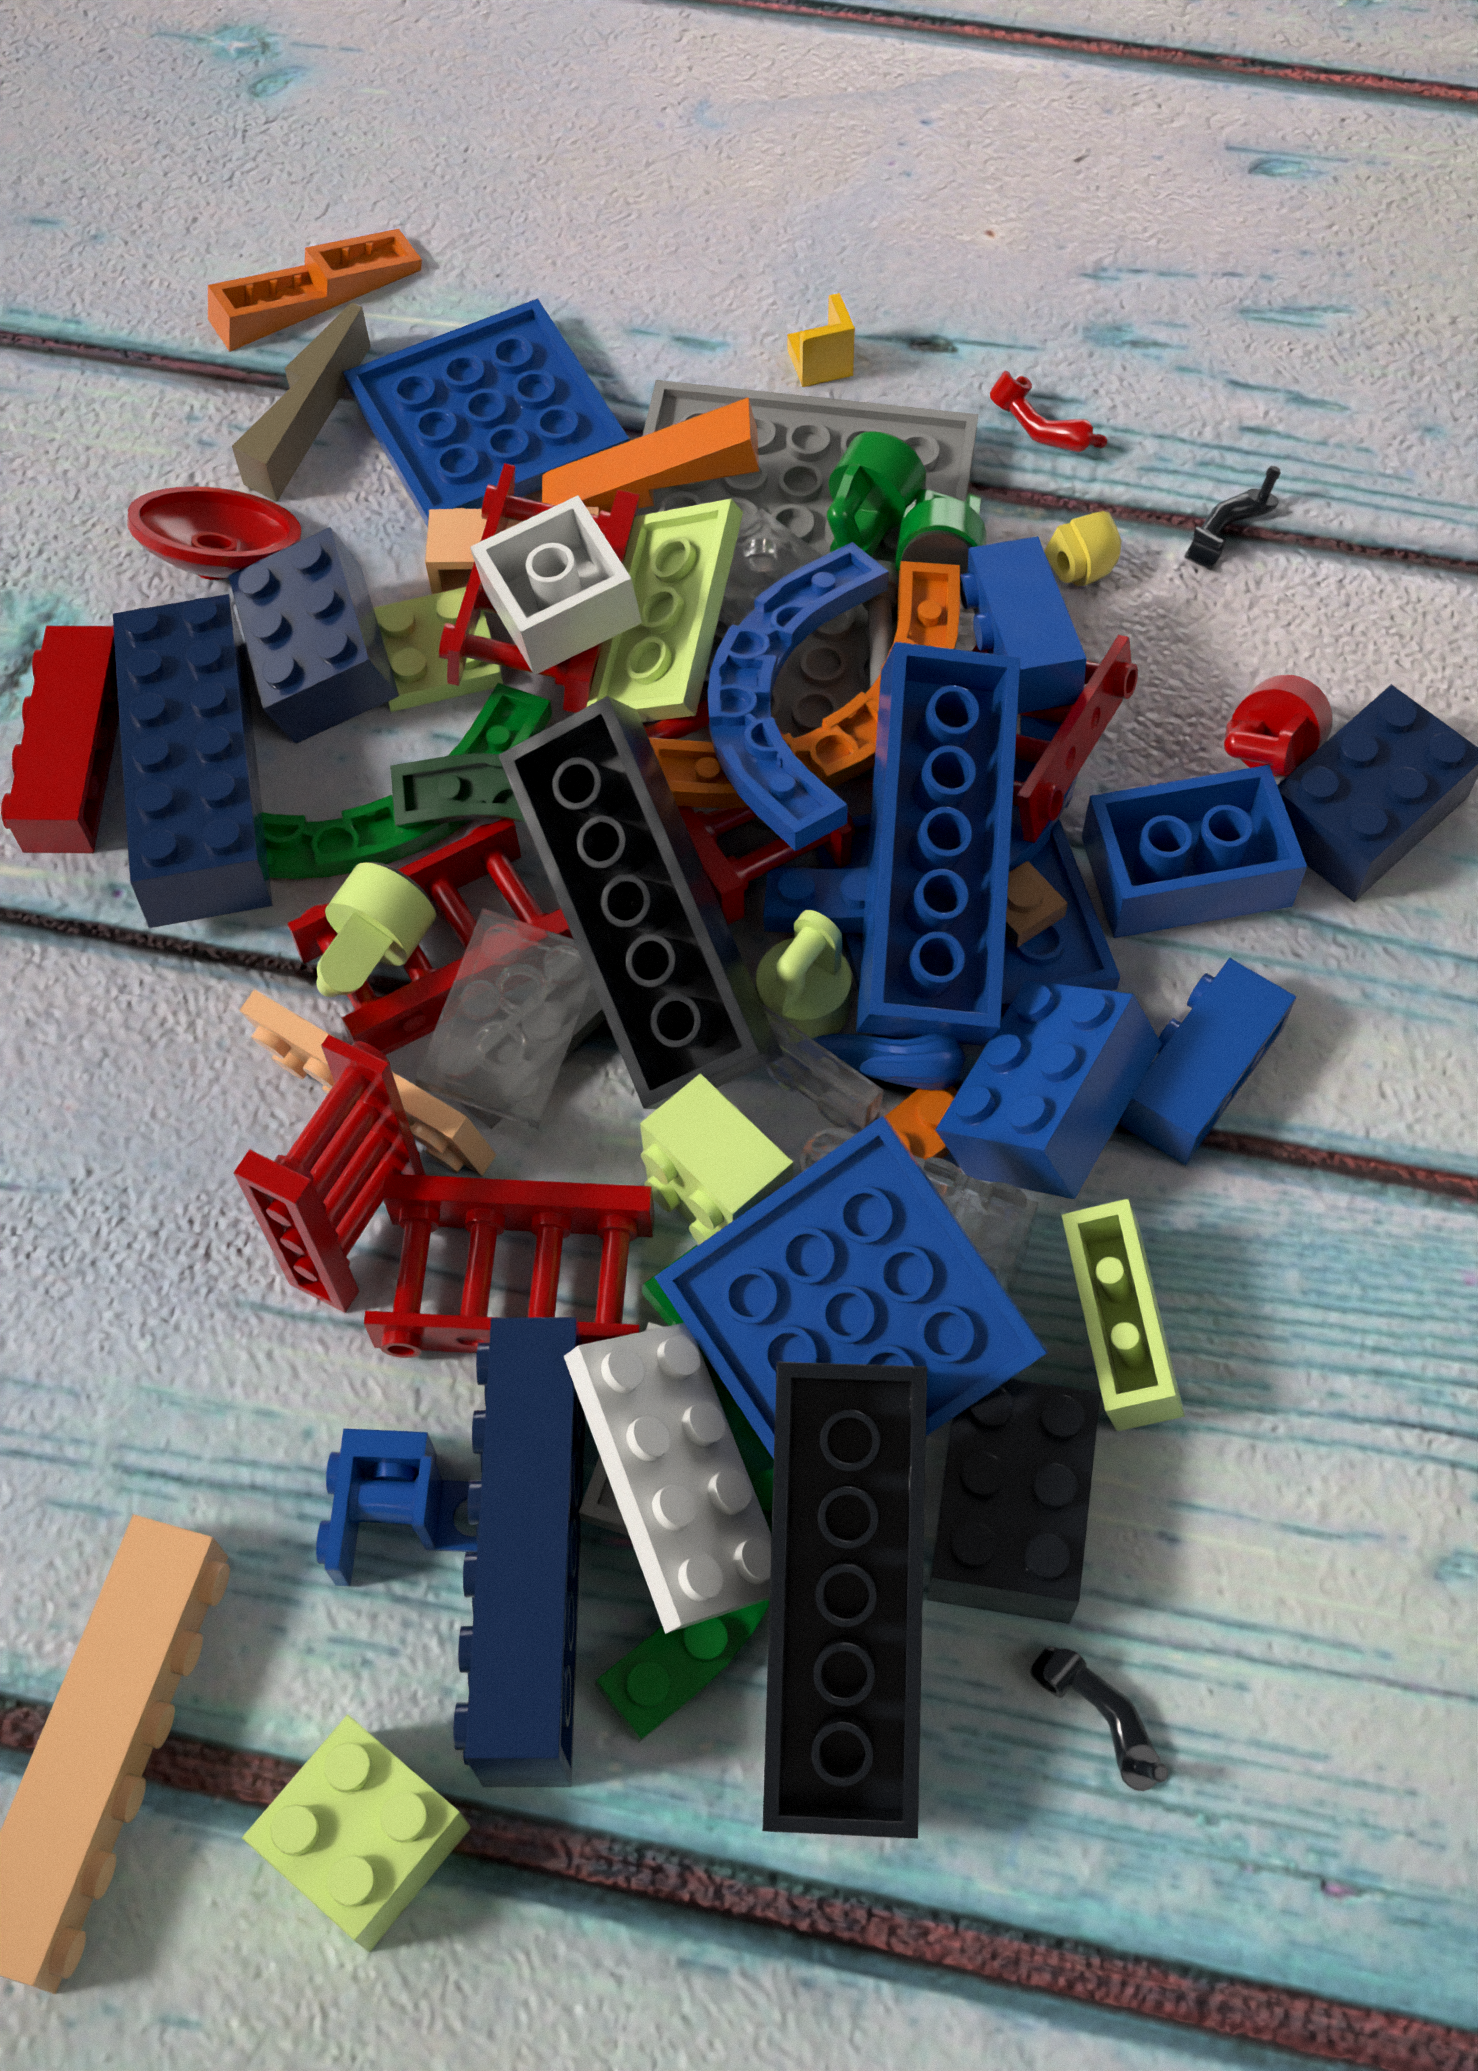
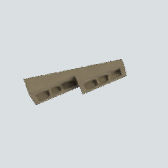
M351 302L285 367L290 389L232 445L241 479L245 486L275 502L279 500L346 389L343 372L359 366L371 347L361 306Z

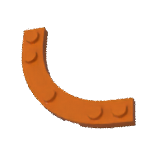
M901 561L898 580V623L893 645L895 642L955 649L960 615V565ZM881 671L873 686L866 693L861 691L844 707L822 720V727L796 738H793L790 733L781 735L793 754L830 789L859 776L875 765ZM649 738L677 806L703 808L749 807L737 794L725 776L716 757L712 742Z

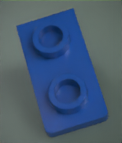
M343 1428L340 1452H331L327 1463V1493L334 1495L331 1520L321 1521L316 1542L317 1562L325 1564V1571L335 1586H350L359 1528V1524H352L349 1520V1496L354 1477L414 1482L419 1475L421 1456H433L436 1463L437 1453L428 1432Z

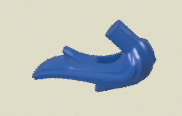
M829 1034L814 1037L800 1043L793 1053L800 1061L810 1065L859 1074L890 1083L930 1091L942 1090L953 1086L966 1060L963 1049L957 1039L938 1034H927L910 1039H890L860 1034Z

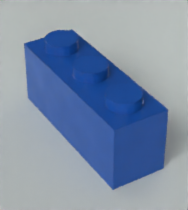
M1039 537L968 548V573L960 574L961 601L965 610L973 609L974 635L979 650L987 649L989 654L1021 657L1017 714L1075 704L1084 690L1087 658Z
M1230 957L1216 977L1205 973L1187 1001V1006L1192 1009L1183 1022L1172 1018L1158 1037L1162 1044L1157 1052L1158 1056L1148 1068L1125 1109L1120 1126L1186 1166L1284 1029L1297 996Z

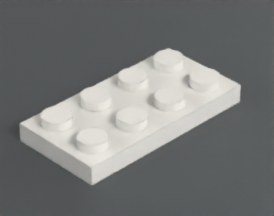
M685 1323L578 1345L564 1355L665 1634L769 1600L771 1533L698 1344Z

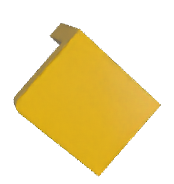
M840 293L832 294L828 297V325L787 334V350L802 387L853 376L855 327Z

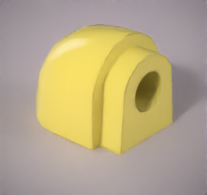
M1102 511L1074 518L1070 523L1058 526L1044 552L1061 581L1073 583L1076 586H1085L1100 580L1112 571L1120 557L1122 540L1110 513Z

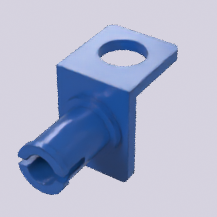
M421 1456L419 1475L415 1482L371 1480L354 1477L349 1496V1520L352 1524H359L360 1522L412 1525L414 1532H417L425 1550L477 1552V1536L463 1535L454 1525L456 1509L462 1502L468 1499L470 1481L443 1480L433 1456Z

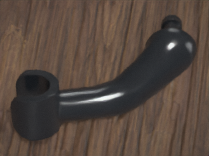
M1270 466L1267 469L1261 489H1250L1217 504L1211 510L1202 527L1197 526L1195 528L1193 542L1186 551L1184 558L1208 570H1212L1226 544V539L1219 536L1223 529L1232 522L1263 515L1276 508L1279 501L1278 498L1271 494V491L1281 474L1280 468Z
M1053 1646L1046 1647L1031 1666V1677L1044 1689L1059 1698H1063L1070 1687H1072L1097 1708L1109 1724L1120 1775L1123 1782L1130 1788L1145 1791L1151 1789L1157 1782H1164L1168 1777V1769L1160 1762V1758L1147 1735L1142 1720L1130 1699L1087 1668L1085 1660L1079 1653L1070 1649H1059Z

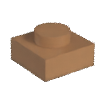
M1029 861L1009 872L1005 936L1016 948L1065 917L1068 905L1065 899Z

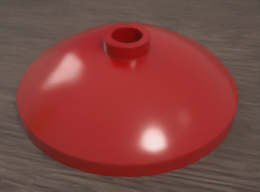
M199 486L165 488L136 498L128 508V530L143 548L178 569L197 574L209 580L229 578L228 575L301 541V525L293 514L269 500L235 490Z

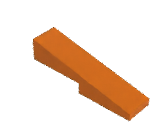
M400 229L305 247V264L302 266L208 285V320L230 352L421 271L422 259Z
M749 397L547 471L542 475V502L558 505L579 495L586 507H599L600 514L601 510L611 512L618 489L639 494L638 508L654 506V489L759 472L758 433Z

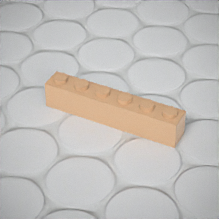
M132 1515L0 1830V1977L56 1994L61 1979L69 1978L81 1959L86 1941V1933L81 1930L93 1899L99 1900L106 1892L112 1880L116 1867V1854L112 1853L119 1832L123 1822L130 1823L141 1806L146 1789V1780L142 1777L152 1749L160 1748L171 1730L175 1707L170 1703L181 1676L190 1675L199 1659L203 1643V1636L199 1633L208 1607L209 1605L216 1606L220 1602L228 1584L230 1566L226 1563L228 1556L211 1536L138 1515Z

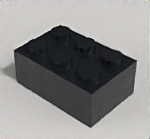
M1010 1379L951 1419L928 1601L1070 1624L1080 1599L1101 1392Z

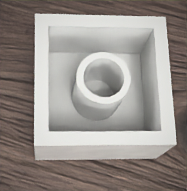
M579 495L470 547L484 592L534 675L642 623L632 578Z

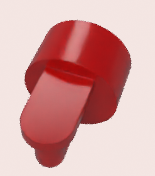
M1278 675L1268 678L1257 685L1236 708L1232 719L1226 726L1224 749L1229 756L1241 759L1250 768L1270 765L1273 776L1287 777L1329 738L1333 723L1330 703L1321 689L1305 678L1295 675Z

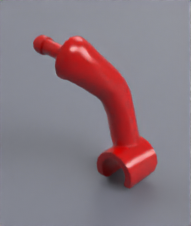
M1004 371L990 391L991 400L998 407L1011 412L1031 439L1038 443L1074 452L1084 451L1089 444L1099 449L1107 445V438L1104 435L1093 434L1092 424L1087 419L1047 420L1039 415L1025 398L1032 388V384L1027 377L1019 376L1015 380L1010 372Z

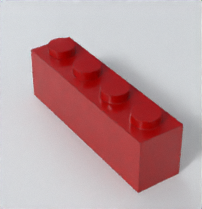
M46 626L41 649H36L33 654L32 670L35 680L31 696H26L23 701L22 718L24 732L21 744H16L12 752L14 779L11 793L4 794L2 799V821L5 828L10 829L23 853H94L119 723L114 627Z

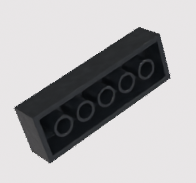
M606 696L499 754V759L643 1109H658L700 1073L715 1088H718L783 1057L781 1048L637 710Z
M777 1362L762 1831L918 1839L927 1401L926 1366Z

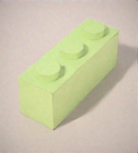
M1129 1198L1061 1214L1105 1411L1116 1431L1185 1417L1139 1224Z

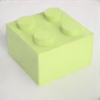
M701 1073L640 1123L643 1144L641 1158L645 1164L647 1180L644 1184L645 1186H652L653 1199L661 1208L667 1212L676 1209L691 1223L689 1226L690 1233L699 1245L793 1179V1161Z
M347 1714L244 1834L242 1839L348 1936L370 1952L471 1827L454 1806Z

